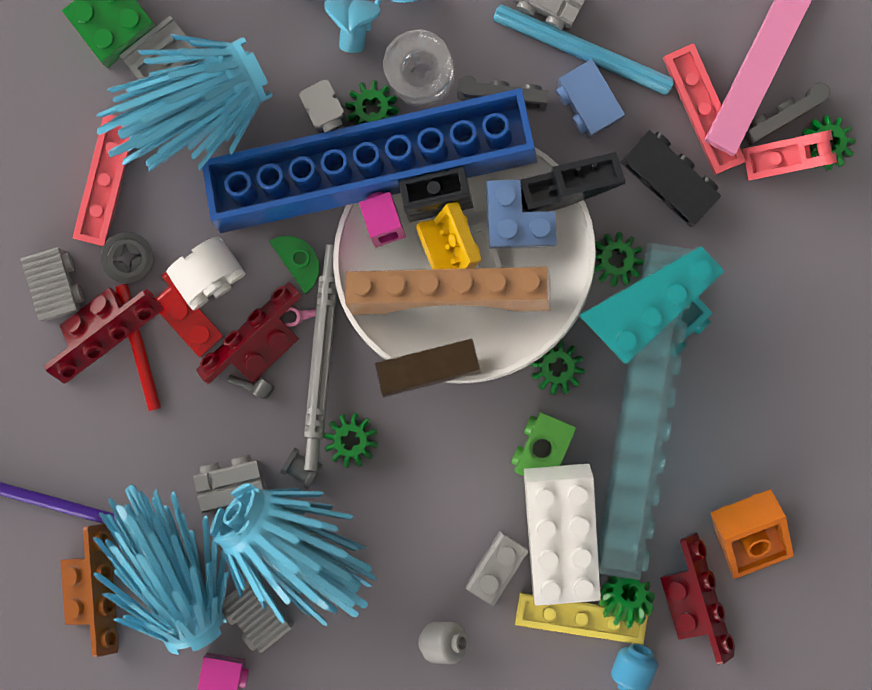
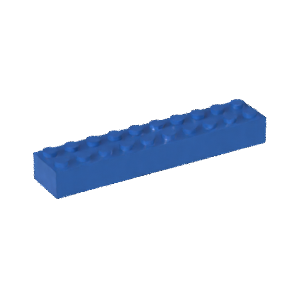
M522 88L326 133L232 153V155L227 154L210 158L202 170L211 222L220 233L359 203L366 200L367 196L376 192H390L391 195L399 194L401 192L398 180L442 170L447 172L450 168L464 166L467 178L538 163Z

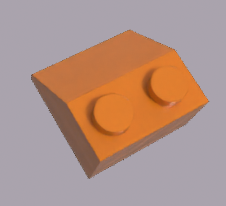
M771 489L710 512L715 534L733 579L794 557L786 516Z

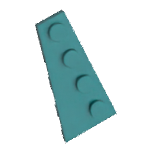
M699 246L653 274L644 277L621 292L584 311L579 316L627 364L724 272V269L702 246Z

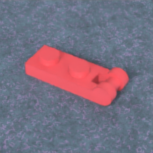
M831 130L742 149L746 160L748 180L837 163L836 153H832L830 140H833ZM817 143L819 156L811 157L809 145Z

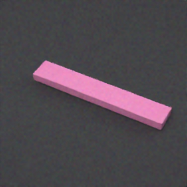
M812 0L773 1L704 140L706 143L730 156L736 154Z

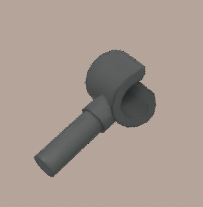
M229 375L227 380L228 383L242 387L261 399H267L275 389L272 384L261 377L255 385L233 375Z

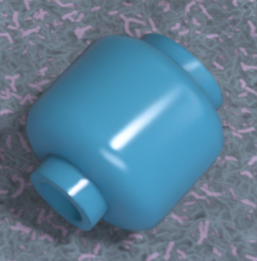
M632 643L619 650L611 670L612 679L618 684L619 690H648L658 668L654 652L648 647L637 643Z

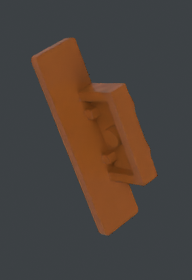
M96 524L83 527L85 558L62 559L60 562L65 625H90L92 656L101 657L118 652L117 623L114 621L116 619V603L102 595L105 593L114 594V592L94 576V573H100L114 584L112 562L93 539V537L100 538L107 547L105 541L106 539L111 541L110 530L105 524Z

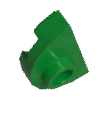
M279 236L270 240L269 242L303 292L307 294L315 286L319 275V260L314 249L306 241L294 236Z

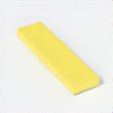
M519 592L515 625L644 645L648 616H646L643 624L639 625L634 622L632 627L628 629L624 621H620L618 625L614 626L613 616L604 618L603 612L605 608L599 606V604L576 602L535 606L533 594Z

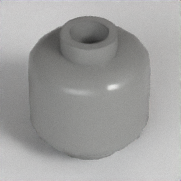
M433 621L427 624L421 632L418 644L424 658L430 663L456 664L465 655L468 648V638L463 627L457 622Z

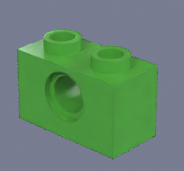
M538 412L537 417L530 416L523 432L528 435L524 447L517 446L511 460V464L516 465L513 471L524 476V469L560 466L576 427L541 412ZM539 439H546L550 443V452L545 457H537L533 453V444Z

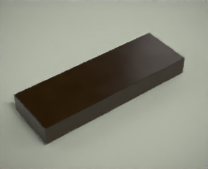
M472 338L375 363L383 397L481 373Z

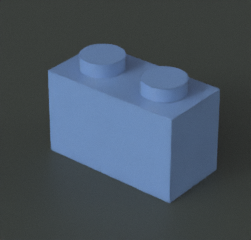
M593 59L558 79L557 85L559 88L555 90L556 94L564 106L569 105L575 114L572 117V121L580 134L586 133L588 138H591L624 118L625 113Z

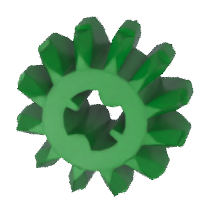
M376 80L372 81L371 90H367L364 82L359 83L361 94L354 90L349 92V96L356 102H345V109L354 111L346 116L347 121L353 122L358 120L355 125L390 118L388 115H399L400 113L399 108L390 106L398 101L397 95L386 97L390 87L385 85L379 92ZM375 102L379 103L377 104L380 111L378 114L375 112H371L369 115L365 114L367 113L365 106L367 103L373 105Z
M829 115L823 116L821 122L816 118L810 121L811 129L804 128L801 132L805 136L831 130L833 140H830V142L833 141L834 144L831 149L832 153H836L837 163L824 165L826 171L832 170L834 164L838 167L845 165L843 157L850 158L854 154L847 146L856 143L855 138L846 137V134L852 131V127L847 126L842 130L840 127L843 119L838 117L832 124ZM817 143L810 144L811 157L819 156Z
M622 232L616 233L614 243L608 233L604 234L603 240L606 246L598 241L595 242V249L600 254L596 253L595 261H599V264L595 265L594 272L602 269L603 273L598 279L601 283L607 279L608 275L611 276V287L617 286L618 276H620L624 285L630 284L627 273L637 278L640 272L633 265L641 266L644 264V259L634 258V255L643 251L642 247L638 246L633 250L629 247L635 240L633 236H630L625 243H622ZM612 251H617L616 255L621 253L624 256V260L620 262L621 268H616V264L611 266L609 263V259L613 256Z
M563 340L557 343V351H554V348L548 351L547 355L545 354L541 357V362L534 361L530 364L532 367H540V372L531 374L532 379H538L543 376L544 380L538 386L540 390L545 389L549 382L552 383L550 388L551 395H556L558 384L561 385L564 394L569 393L566 381H569L574 386H579V380L572 375L573 373H585V369L575 368L574 363L582 362L584 360L583 356H577L573 359L570 357L576 350L574 345H571L566 353L563 352L565 345ZM556 358L563 361L561 365H566L565 372H559L558 377L552 375L553 370L549 371V363H555Z
M353 413L351 424H348L346 415L341 414L339 417L343 426L340 427L334 421L329 423V426L336 431V434L324 433L325 439L334 440V444L327 445L324 449L326 452L337 449L338 452L332 457L334 463L343 455L345 456L344 467L348 468L350 466L351 457H354L356 465L360 467L363 465L360 453L369 460L373 458V454L365 449L366 446L378 447V442L368 441L369 436H374L378 433L377 429H371L368 432L364 430L370 423L368 418L364 419L360 426L357 425L358 413ZM350 431L357 433L355 438H360V444H355L352 449L346 448L347 443L343 444L342 437L348 436Z
M626 570L622 572L620 578L613 574L610 576L608 583L603 584L600 592L602 596H600L599 606L605 608L603 612L604 618L614 617V626L618 625L620 621H624L628 629L632 627L634 622L641 625L644 623L646 616L651 615L654 609L652 603L655 600V593L649 592L650 582H639V573L634 578H630Z

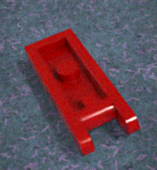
M165 272L161 277L169 286L156 297L164 307L160 315L194 353L201 358L224 335L200 308L194 311L191 309L171 281L167 272ZM146 289V291L154 297L153 293Z

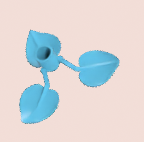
M368 0L325 1L324 8L326 12L337 23V26L340 27L339 48L349 53L364 51L366 31L371 30L372 21L380 16L379 5L382 0H375L374 3ZM391 0V1H393V2L405 3V2H413V1H417V0Z

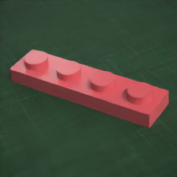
M692 43L663 57L665 65L674 80L676 90L714 176L746 162L740 146L736 154L730 156L704 141L721 108V103L695 44Z
M108 115L103 117L101 126L112 121L111 119L116 116ZM120 125L98 135L72 237L75 240L104 246L108 240L127 164L122 165L123 159L130 154V151H125L113 157L109 156V150L129 141V137L125 139L119 138L118 131L123 128Z

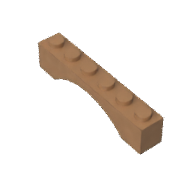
M548 267L346 271L345 304L352 315L387 314L410 308L443 305L484 306L512 311H550V275Z

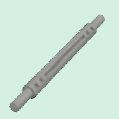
M326 245L323 276H319L304 438H307L304 470L317 471L320 439L324 438L337 288L333 270L334 245Z

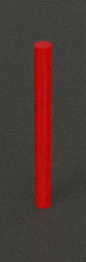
M128 284L115 286L122 305L131 300ZM139 328L128 337L148 411L160 409L161 405Z

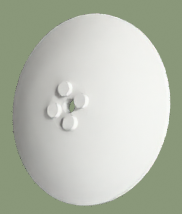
M535 148L538 163L468 178L474 208L462 210L468 219L469 230L473 240L480 249L482 261L476 268L548 267L550 275V311H512L484 306L443 305L410 308L387 314L352 315L345 304L346 271L432 269L417 233L416 225L422 221L434 220L436 217L409 222L404 211L401 193L392 195L406 238L375 248L370 239L359 203L346 205L335 236L333 252L335 284L340 302L348 319L366 344L383 359L388 360L472 338L481 373L446 381V383H476L503 377L530 365L551 350L567 334L577 320L592 285L596 259L595 236L585 201L583 200L550 211L555 212L557 245L555 247L489 249L487 201L485 197L487 181L520 180L549 173L552 167L558 166L555 161Z

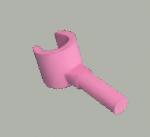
M290 307L285 313L294 311L297 319L295 322L286 323L285 325L298 326L303 320L316 317V309L300 310Z

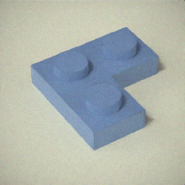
M489 180L486 182L489 249L555 247L557 245L555 212H522L520 180Z

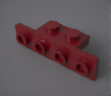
M291 282L277 288L267 303L251 312L247 321L238 330L229 333L224 339L223 344L214 353L207 354L201 360L200 366L196 371L207 385L231 363L253 383L299 340L296 334L280 319L302 296Z
M109 287L60 324L68 348L44 365L46 372L63 384L69 382L163 311L162 303L146 290H143L126 304L122 305L117 292Z
M695 532L680 539L688 570L666 574L660 577L678 639L682 640L708 634L716 663L721 665L734 657L735 644L732 636L728 634L725 625L724 607L718 601L715 592V577L709 571L706 562V547L703 541L699 539L698 533Z

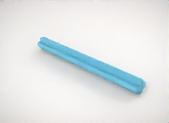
M500 4L496 9L494 21L587 62L593 59L596 66L663 95H667L673 86L674 80L672 77L503 4Z

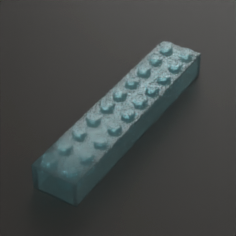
M647 243L641 279L660 270L693 249ZM683 311L639 351L627 365L598 548L600 574L640 580L641 571H647L650 552L647 551L646 540L647 538L652 539L655 527V519H652L651 509L652 506H658L660 487L657 486L656 478L657 473H663L665 465V454H662L661 446L662 440L668 441L671 422L667 421L666 415L667 409L674 407L676 389L672 388L671 384L673 375L678 376L681 366V356L677 354L678 342L683 343L686 334L687 324L682 321Z

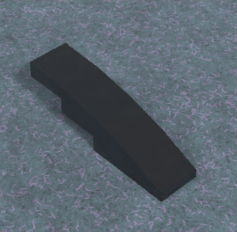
M613 152L554 166L549 173L520 179L522 212H550L624 185L626 181L617 153Z

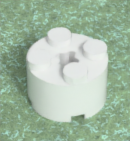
M216 236L199 244L192 249L193 253L185 259L183 256L180 257L166 271L193 311L207 303V297L212 294L215 298H219L232 288L230 284L235 283L246 274L221 237Z

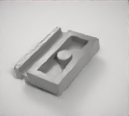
M170 15L119 55L138 80L149 77V73L152 71L184 66L191 62L147 65L143 62L144 59L157 58L163 55H141L137 51L197 49L195 46L190 45L188 41L174 40L170 34L186 35Z

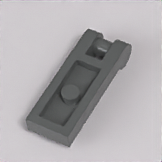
M467 75L461 77L458 82L457 97L460 101H465L521 87H512L505 81H491L490 84L477 83L475 78ZM535 84L523 85L522 92L526 110L545 112L549 91L542 90L541 86Z
M816 83L806 91L805 98L796 102L794 98H791L777 106L776 108L779 113L768 119L766 114H763L753 120L750 124L751 129L744 136L749 145L754 144L819 106L829 98L830 88L825 83Z

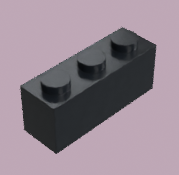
M649 130L620 163L687 225L692 227L721 197L717 192L719 187L708 176L700 177L693 170L695 167L693 162L684 154L676 155L669 148L671 143L665 136L659 132L654 134Z

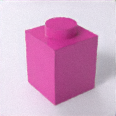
M376 192L367 196L366 200L359 202L370 239L375 248L406 238L390 192Z
M207 652L203 657L198 690H240V688H246L249 669L244 668L245 659Z

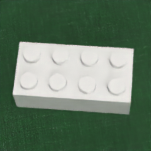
M577 464L524 469L531 582L535 606L600 601L594 480L590 465Z

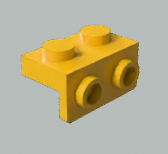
M458 202L446 204L434 220L422 221L416 225L417 233L432 269L476 268L482 261L479 246L473 240L469 230L468 219L463 214Z

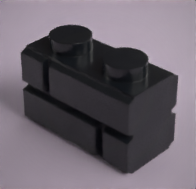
M464 166L450 168L447 172L442 170L398 180L404 211L409 222L436 217L448 203L458 202L461 210L474 208Z

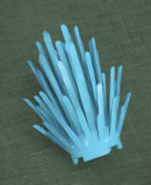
M170 34L174 40L188 41L192 46L209 48L137 50L141 55H163L157 58L144 59L143 62L147 65L195 60L204 61L152 71L149 73V77L106 89L111 93L126 89V92H128L112 99L113 102H120L135 97L96 115L103 118L116 112L131 109L112 118V121L105 123L97 129L98 134H103L120 125L123 128L118 131L119 138L125 139L129 137V141L109 150V156L113 157L134 148L139 149L123 159L122 165H126L170 140L161 146L156 154L147 159L146 166H149V171H152L188 145V150H192L209 133L211 134L192 153V159L194 160L206 148L207 155L198 165L199 171L223 141H229L231 136L235 134L236 137L229 148L232 155L261 102L273 97L271 91L264 92L262 86L268 82L253 52L249 54L241 46L247 43L244 37L229 43Z
M250 483L236 488L231 493L235 498L226 510L221 507L218 509L211 525L210 535L215 538V543L222 546L240 598L243 594L242 590H244L245 582L238 565L263 609L265 610L267 607L266 600L278 620L284 623L283 614L261 582L260 576L250 563L251 561L284 603L290 604L292 601L305 614L307 613L310 617L313 616L324 626H328L326 620L299 594L303 592L322 609L337 614V607L322 596L324 595L352 617L359 615L352 608L355 604L361 608L368 606V602L356 595V593L359 591L360 583L366 587H372L373 585L359 576L357 572L371 580H377V577L371 573L372 567L349 555L341 548L305 530L352 551L363 550L368 547L331 532L338 531V527L295 513L304 514L306 512L346 520L354 518L351 514L330 511L334 505L282 498L319 497L323 494L322 491H300V488L259 490Z
M129 485L125 489V493L131 505L126 504L123 508V506L117 505L112 498H109V504L115 514L114 518L111 514L106 515L100 512L99 514L132 566L112 541L106 539V547L100 538L93 537V539L117 568L114 571L116 576L148 606L152 613L100 573H94V576L116 593L102 594L103 596L135 616L123 615L124 619L116 618L114 619L115 622L163 641L170 653L180 654L178 649L191 647L193 652L218 638L221 634L219 627L223 622L227 623L222 608L230 571L225 572L226 557L224 551H221L217 580L218 544L214 542L215 538L213 537L210 556L209 522L207 515H205L202 520L205 585L202 578L195 532L188 529L184 512L183 514L181 513L175 492L172 491L171 500L186 552L170 508L166 505L163 506L157 489H155L154 497H152L154 512L147 495L143 491L138 492L134 485Z

